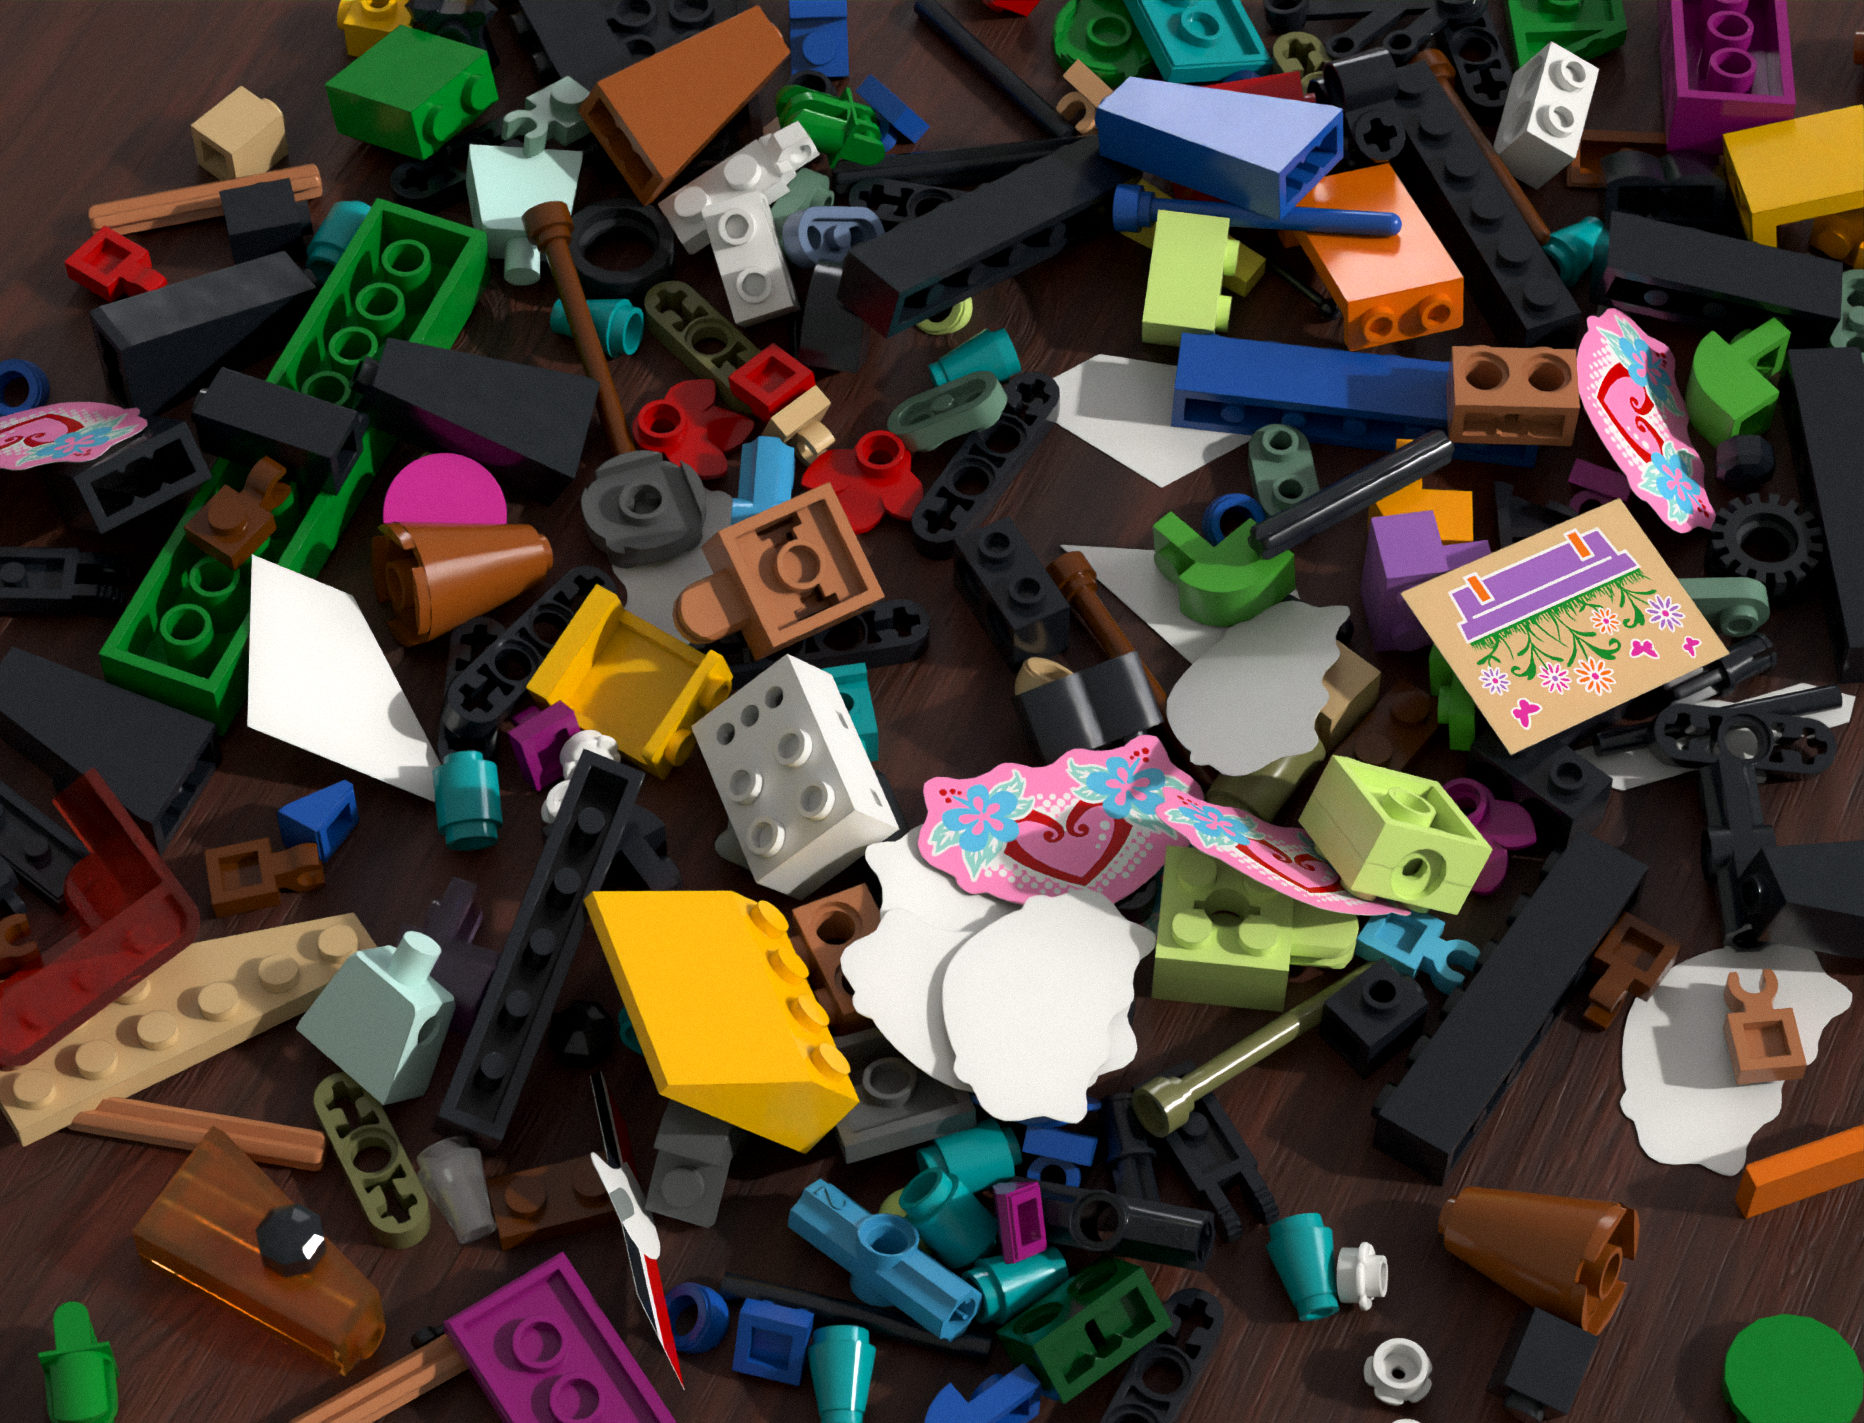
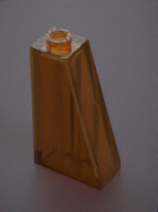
M212 1126L132 1230L141 1263L347 1377L360 1358L368 1359L376 1351L384 1337L386 1323L379 1291L325 1235L327 1252L312 1272L284 1278L263 1266L255 1229L272 1208L294 1203L224 1131Z

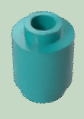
M339 201L333 204L307 248L308 259L306 267L314 273L321 285L324 286L371 209L369 205L360 201Z
M460 751L446 755L444 757V764L432 770L438 833L445 836L446 847L456 851H471L488 848L497 844V830L503 826L497 765L492 761L483 760L482 753L477 751Z
M993 1117L978 1121L976 1127L932 1139L929 1142V1146L916 1151L920 1173L932 1167H939L945 1174H955L974 1195L991 1190L993 1185L998 1183H1011L1013 1176H1015L1014 1167L1021 1165L1023 1162L1021 1149L1014 1131L1009 1125L1000 1128Z
M932 1167L919 1173L902 1191L899 1205L907 1213L904 1218L917 1228L919 1238L947 1268L958 1269L964 1266L971 1268L975 1260L987 1258L991 1254L996 1244L997 1220L955 1174H945L941 1168Z

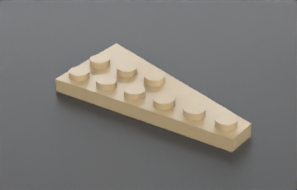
M352 912L0 980V1109L20 1143L25 1147L71 1125L73 1118L79 1112L95 1110L103 1099L111 1097L127 1098L308 1011L349 956L356 951L377 948V946L355 913Z

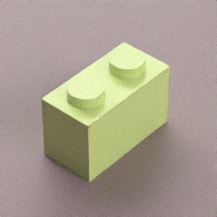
M1158 209L1142 319L1143 343L1180 347L1182 332L1203 335L1216 334V331H1228L1232 296L1221 295L1224 275L1235 276L1240 243L1239 240L1229 239L1230 218Z

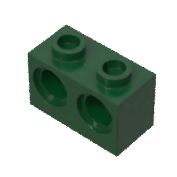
M1102 1255L995 1333L1014 1368L1016 1369L1024 1363L1041 1382V1396L1065 1404L1173 1324L1141 1266Z

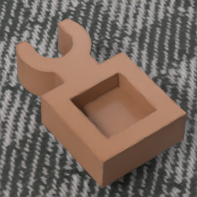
M1763 969L1759 981V993L1746 992L1740 986L1737 972H1729L1723 995L1726 1005L1734 1013H1727L1723 1030L1736 1084L1803 1079L1807 1063L1793 1008L1773 1009V1003L1778 990V980L1771 969Z

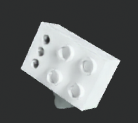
M786 654L691 726L729 817L727 829L718 836L715 842V850L722 858L751 870L756 883L802 901L865 855L867 846L883 842L899 830L832 674Z

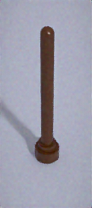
M1427 49L1416 54L1407 65L1422 60L1427 62L1541 247L1545 246L1550 240L1549 229L1454 90L1456 72L1445 54L1438 49Z
M548 201L533 206L522 215L521 220L529 243L536 245L539 252L546 254L585 376L600 382L595 406L612 457L636 451L568 247L572 242L571 233L574 231V224L568 206L562 201Z
M1071 551L1052 561L1046 567V571L1070 605V608H1076L1108 656L1114 659L1135 651L1132 644L1096 595L1098 585L1095 582L1097 573L1084 554L1080 551ZM1140 657L1164 720L1163 723L1157 724V726L1194 779L1200 784L1203 791L1207 793L1220 772L1210 765L1200 766L1190 762L1191 751L1180 743L1169 725L1166 714L1168 696Z

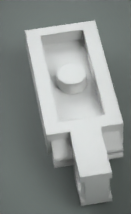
M796 121L772 135L767 134L760 137L758 141L757 139L659 202L658 206L667 217L672 229L689 255L691 253L695 254L711 243L700 207L757 189L766 195L770 205L790 192L786 185L796 177L795 171L819 156V152L805 129Z

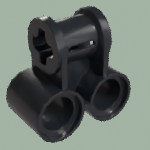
M1382 46L1325 63L1323 76L1309 81L1308 93L1315 92L1316 103L1332 105L1343 109V158L1341 159L1347 169L1353 171L1389 163L1403 149L1406 140L1405 128L1401 123L1393 100L1399 92V80L1392 56ZM1364 137L1366 138V140H1367L1368 142H1376V141H1377V142L1379 143L1381 149L1379 150V147H1378L1376 144H1368V145H1367L1366 142H1365V140H1364ZM1353 147L1357 149L1354 153L1352 152Z

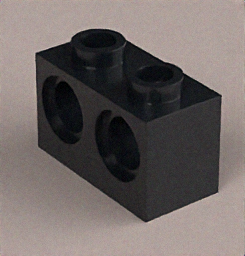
M1010 516L954 539L953 584L1012 674L1020 671L1026 659L1033 657L1048 659L1068 650L1070 605Z
M1491 726L1470 745L1464 778L1473 779L1485 785L1492 792L1495 800L1514 802L1524 807L1533 820L1537 842L1550 852L1556 846L1566 850L1580 829L1591 834L1603 822L1613 778L1554 736L1510 755Z

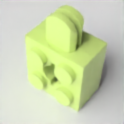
M1331 756L1298 819L1299 823L1314 841L1315 851L1321 857L1328 860L1341 877L1340 884L1345 890L1358 898L1368 901L1375 900L1377 896L1395 900L1406 908L1418 913H1428L1430 909L1458 915L1493 850L1439 782L1363 763L1343 756Z
M1166 845L1151 998L1283 1012L1289 964L1331 969L1345 968L1352 960L1356 948L1359 930L1357 916L1317 908L1298 901L1252 879L1220 859L1202 853L1197 848ZM1216 911H1230L1236 913L1239 917L1228 913H1217L1214 915L1213 913Z

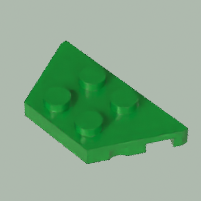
M1503 0L1515 72L1551 41L1585 61L1625 44L1627 24L1622 0Z

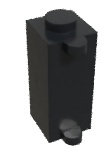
M221 367L209 388L204 387L199 391L193 403L191 413L192 421L196 424L202 452L253 468L263 457L268 456L286 468L287 473L282 477L283 479L335 496L339 493L364 450L362 438L369 424L368 414Z

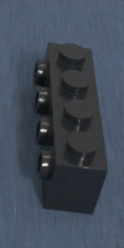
M1611 210L1593 247L1589 303L1731 335H1738L1745 329L1755 330L1775 317L1791 332L1787 347L1794 349L1824 348L1841 320L1843 263L1820 258L1812 254H1802L1762 245L1754 241L1740 240L1705 232L1697 228L1678 226L1635 214H1625Z

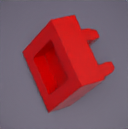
M774 343L728 376L731 393L751 407L753 415L765 424H768L771 417L816 385L813 371Z

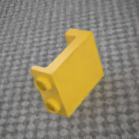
M1862 104L1722 134L1724 177L1747 240L1777 248L1776 226L1864 207V107Z
M596 584L531 678L526 689L541 711L561 700L574 711L580 731L596 730L602 735L612 737L618 743L619 748L617 752L621 757L664 781L673 766H681L694 749L696 737L691 726L727 700L732 687L731 680L733 675L722 655L713 650H710L705 655L624 609L616 594Z

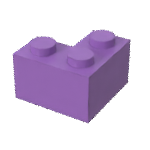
M1433 510L1372 517L1370 519L1360 595L1375 652L1389 650L1408 652L1433 645L1434 642L1400 593L1491 554L1488 540L1442 545Z

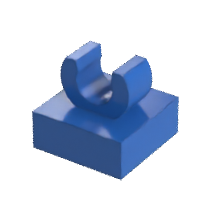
M871 74L855 91L872 106L871 108L876 113V124H880V141L884 144L885 153L895 145L898 138V130L916 144L930 127Z
M1027 1126L1022 1152L1040 1155L1031 1163L1027 1172V1178L1042 1180L1044 1169L1049 1165H1057L1066 1173L1065 1185L1080 1187L1081 1172L1077 1164L1091 1166L1095 1163L1100 1137L1054 1127Z
M746 1298L739 1314L732 1371L800 1386L807 1367V1348L810 1346L814 1313L802 1308L798 1310L776 1305L768 1300L759 1301Z

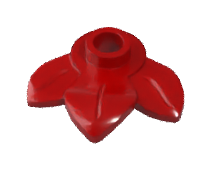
M694 379L674 385L669 389L664 399L654 400L643 406L633 421L632 435L635 445L640 450L662 453L663 458L681 467V460L691 466L701 480H709L727 475L728 464L724 455H729L740 449L742 444H745L753 434L755 424L754 421L743 415L714 406L716 386L713 379Z
M884 430L865 434L853 449H832L826 451L807 468L801 480V487L806 491L830 482L855 535L869 532L881 522L886 513L899 520L911 521L915 508L923 499L922 483L910 471V451L905 448L903 441L896 434ZM884 462V463H887V464L878 465V464H875V463Z

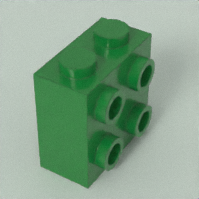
M399 25L324 84L339 134L422 161L435 154L441 146L467 125L473 123L479 115L499 100L486 50L404 25Z

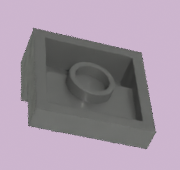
M877 1027L846 1036L832 1037L836 1048L849 1063L850 1073L848 1075L860 1101L831 1129L835 1134L846 1164L977 1126L976 1109L968 1091L956 1089L942 1083L916 1067L885 1038Z

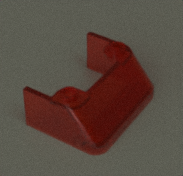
M94 767L52 800L56 808L91 853L69 870L63 887L66 903L82 925L0 983V1071L3 1072L15 1071L29 1064L190 946L199 933L200 915L195 903Z

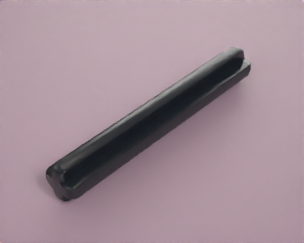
M1436 429L1426 433L1252 526L1250 536L1247 539L1250 548L1255 550L1259 559L1270 560L1449 464L1452 460V454L1455 452L1454 443L1447 438L1442 430Z

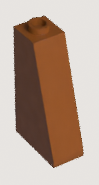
M759 5L598 81L577 111L644 207L652 203L768 83L791 51L784 43L779 29L768 20Z

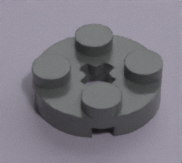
M641 450L613 457L604 462L595 471L596 480L589 485L588 491L585 486L581 497L583 523L592 543L606 553L610 563L616 567L630 568L637 564L662 562L682 552L693 550L700 544L702 527L706 519L705 490L700 477L691 466L680 460L681 467L672 462L663 461L662 453ZM639 500H646L649 506L660 505L656 510L648 514L633 512L635 511V502Z

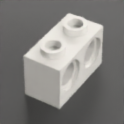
M1552 41L1513 74L1493 146L1512 176L1536 190L1576 158L1599 68Z
M757 189L700 207L735 323L746 328L801 310L766 195Z

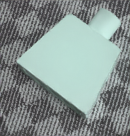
M469 145L466 188L473 227L486 232L489 258L504 259V278L509 283L531 285L539 281L540 261L548 262L545 253L539 252L536 245L529 243L521 220L522 215L528 209L548 201H562L567 204L572 216L583 151L545 149L539 155L526 157L521 147Z
M409 931L404 934L397 948L387 945L356 951L347 958L296 1027L303 1036L382 1105L424 1096L428 1089L456 1008L454 996L429 975L441 953L440 946L433 939L422 933Z

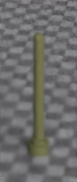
M1377 961L1366 962L1179 1079L1175 1076L1169 1078L1159 1076L1135 1090L1132 1095V1105L1140 1123L1149 1133L1160 1138L1167 1136L1186 1124L1189 1119V1113L1194 1109L1195 1101L1321 1023L1324 1001Z

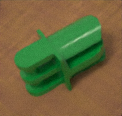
M798 85L784 86L777 92L775 107L780 130L798 121L811 138L818 152L827 155L829 168L834 169L840 158L868 166L876 165L884 159L886 153L884 144L880 141L881 133L876 125V113L869 106L853 102L850 88L846 87L840 98Z
M76 1301L63 1303L57 1308L53 1318L56 1350L38 1353V1358L44 1372L47 1411L51 1423H114V1418L118 1413L116 1377H119V1370L109 1341L98 1343L87 1308L83 1304Z

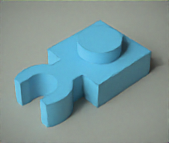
M1411 910V914L1408 916L1395 913L1372 915L1356 939L1354 954L1367 961H1379L1381 958H1384L1399 974L1406 973L1413 979L1421 970L1430 975L1437 989L1450 995L1456 986H1463L1465 976L1453 971L1448 965L1458 964L1473 972V967L1480 951L1473 944L1464 940L1445 941L1441 939L1445 922L1428 913H1418Z

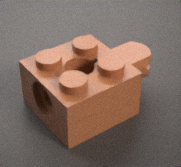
M830 482L714 534L701 547L714 574L698 580L682 590L674 601L672 616L676 629L682 637L693 644H709L741 630L755 661H758L867 611L885 596Z

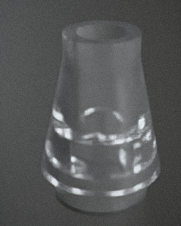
M457 1136L439 1141L418 1155L417 1162L421 1170L417 1173L416 1177L454 1230L460 1244H468L490 1235L497 1228V1225L491 1213L480 1150L471 1148L466 1137Z

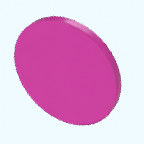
M436 453L411 462L394 477L384 497L382 523L507 524V507L503 492L496 479L481 464L468 457L454 453Z

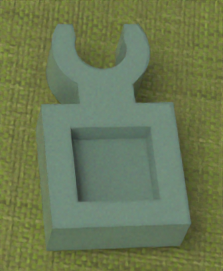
M569 76L549 85L526 98L525 110H516L504 117L501 138L508 141L516 136L524 135L523 154L526 157H533L542 153L546 148V141L552 138L564 147L592 132L577 111L590 91Z

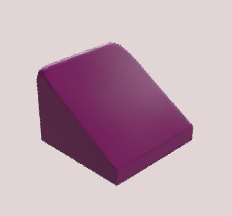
M1038 1181L998 1183L993 1185L1000 1250L1005 1264H1014L1045 1251L1047 1241Z

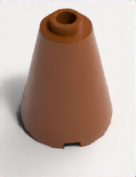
M389 522L378 527L384 535L373 537L371 542V570L378 602H391L397 619L386 621V624L399 644L408 648L425 644L474 617L481 616L541 586L546 580L547 571L551 570L553 566V554L548 539L543 534L538 535L534 527L529 524Z
M1475 1186L1465 1187L1458 1196L1450 1195L1442 1207L1438 1220V1232L1444 1235V1246L1448 1252L1533 1308L1537 1307L1595 1336L1599 1335L1611 1320L1623 1296L1627 1282L1617 1279L1622 1264V1257L1632 1261L1635 1260L1640 1230L1638 1212L1619 1202Z

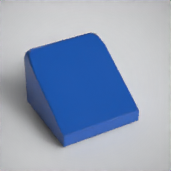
M346 780L281 807L276 813L283 844L291 848L299 844L316 843L319 861H322V864L330 859L359 822L353 784Z

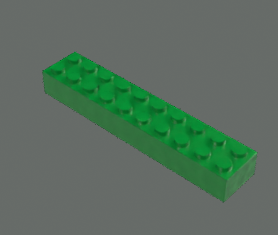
M377 198L266 381L351 409L356 391L349 389V383L357 363L364 354L373 357L387 338L450 350L492 279L486 232ZM368 425L362 438L364 450L337 496L281 478L280 480L289 485L292 491L281 505L270 512L274 516L277 529L253 555L316 580L398 438ZM218 457L210 470L213 478L203 482L100 650L99 658L107 683L215 723L217 735L224 737L248 696L252 555L236 571H233L188 542L184 531V526L225 484L238 493L245 486L246 479L252 468Z

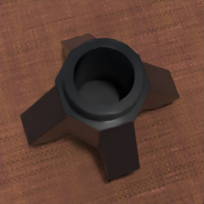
M410 0L404 5L416 23H424L426 25L427 33L486 50L492 71L500 64L486 27L487 22L499 9L489 0Z

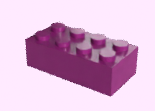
M1657 0L1666 151L1695 150L1708 154L1723 155L1722 134L1793 119L1796 98L1786 0Z

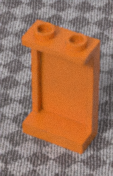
M1389 163L1324 176L1296 207L1392 212L1397 214L1402 221L1401 230L1395 236L1278 230V237L1285 248L1302 246L1344 317V342L1350 351L1452 330L1462 326L1464 277Z

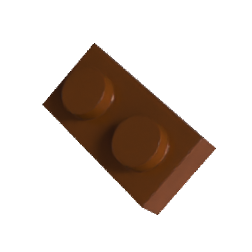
M1400 677L1332 755L1349 757L1363 763L1407 774L1447 729L1449 724H1438V700Z
M606 1151L595 1153L605 1163L608 1161ZM591 1155L485 1180L502 1251L621 1222L593 1164Z

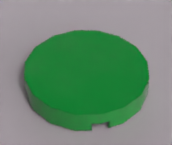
M1070 0L1056 14L1052 29L1051 46L1056 62L1065 72L1079 59L1109 88L1119 87L1129 77L1146 78L1156 69L1157 65L1123 0H1082L1080 2L1079 0Z
M1780 1314L1758 1319L1737 1334L1722 1365L1721 1392L1726 1405L1729 1402L1731 1410L1737 1415V1423H1851L1862 1402L1864 1374L1855 1351L1836 1330L1810 1317Z

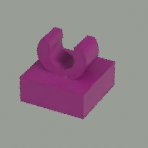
M1576 458L1568 483L1571 490L1578 493L1571 499L1569 507H1572L1575 512L1581 515V510L1588 503H1598L1602 506L1620 498L1626 508L1630 510L1635 493L1631 490L1626 475Z
M561 700L543 711L530 705L510 718L512 725L516 728L507 733L523 779L537 792L563 776L560 752L564 744L573 735L581 732L574 711Z

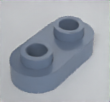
M814 206L795 211L788 216L783 226L782 239L785 251L795 265L802 269L814 270L820 258L843 261L848 250L854 245L874 239L884 234L885 231L880 219L868 208Z

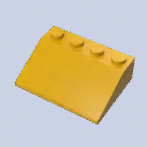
M592 891L584 899L660 1095L804 1154L812 1149L860 1102L848 1075L850 1073L849 1063L836 1048L827 1027L829 1017L823 1007L816 1001L807 980L809 975L808 969L802 959L795 953L786 932L789 927L788 922L783 914L771 903L763 900L757 903L733 891Z

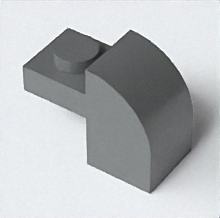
M670 1099L654 1144V1148L659 1149L644 1209L706 1228L713 1226L716 1222L731 1159L744 1151L749 1131Z

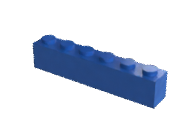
M1182 332L1174 386L1171 426L1252 436L1258 429L1266 425L1283 424L1290 425L1301 431L1309 443L1393 452L1396 439H1417L1436 429L1444 431L1448 438L1446 380L1450 361L1440 362L1405 358L1394 354L1378 355L1343 351L1331 347L1316 348L1282 344L1276 341H1254L1221 337L1215 334L1201 335ZM1454 443L1455 452L1452 454V459L1534 468L1539 445Z

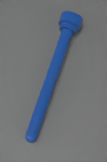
M1118 184L1113 202V226L1117 232L1140 233L1143 227L1152 228L1154 222H1157L1158 209L1230 218L1229 227L1388 237L1398 234L1402 227L1400 217L1392 212L1296 206L1281 221L1229 202L1156 198L1155 192L1145 191L1143 185Z

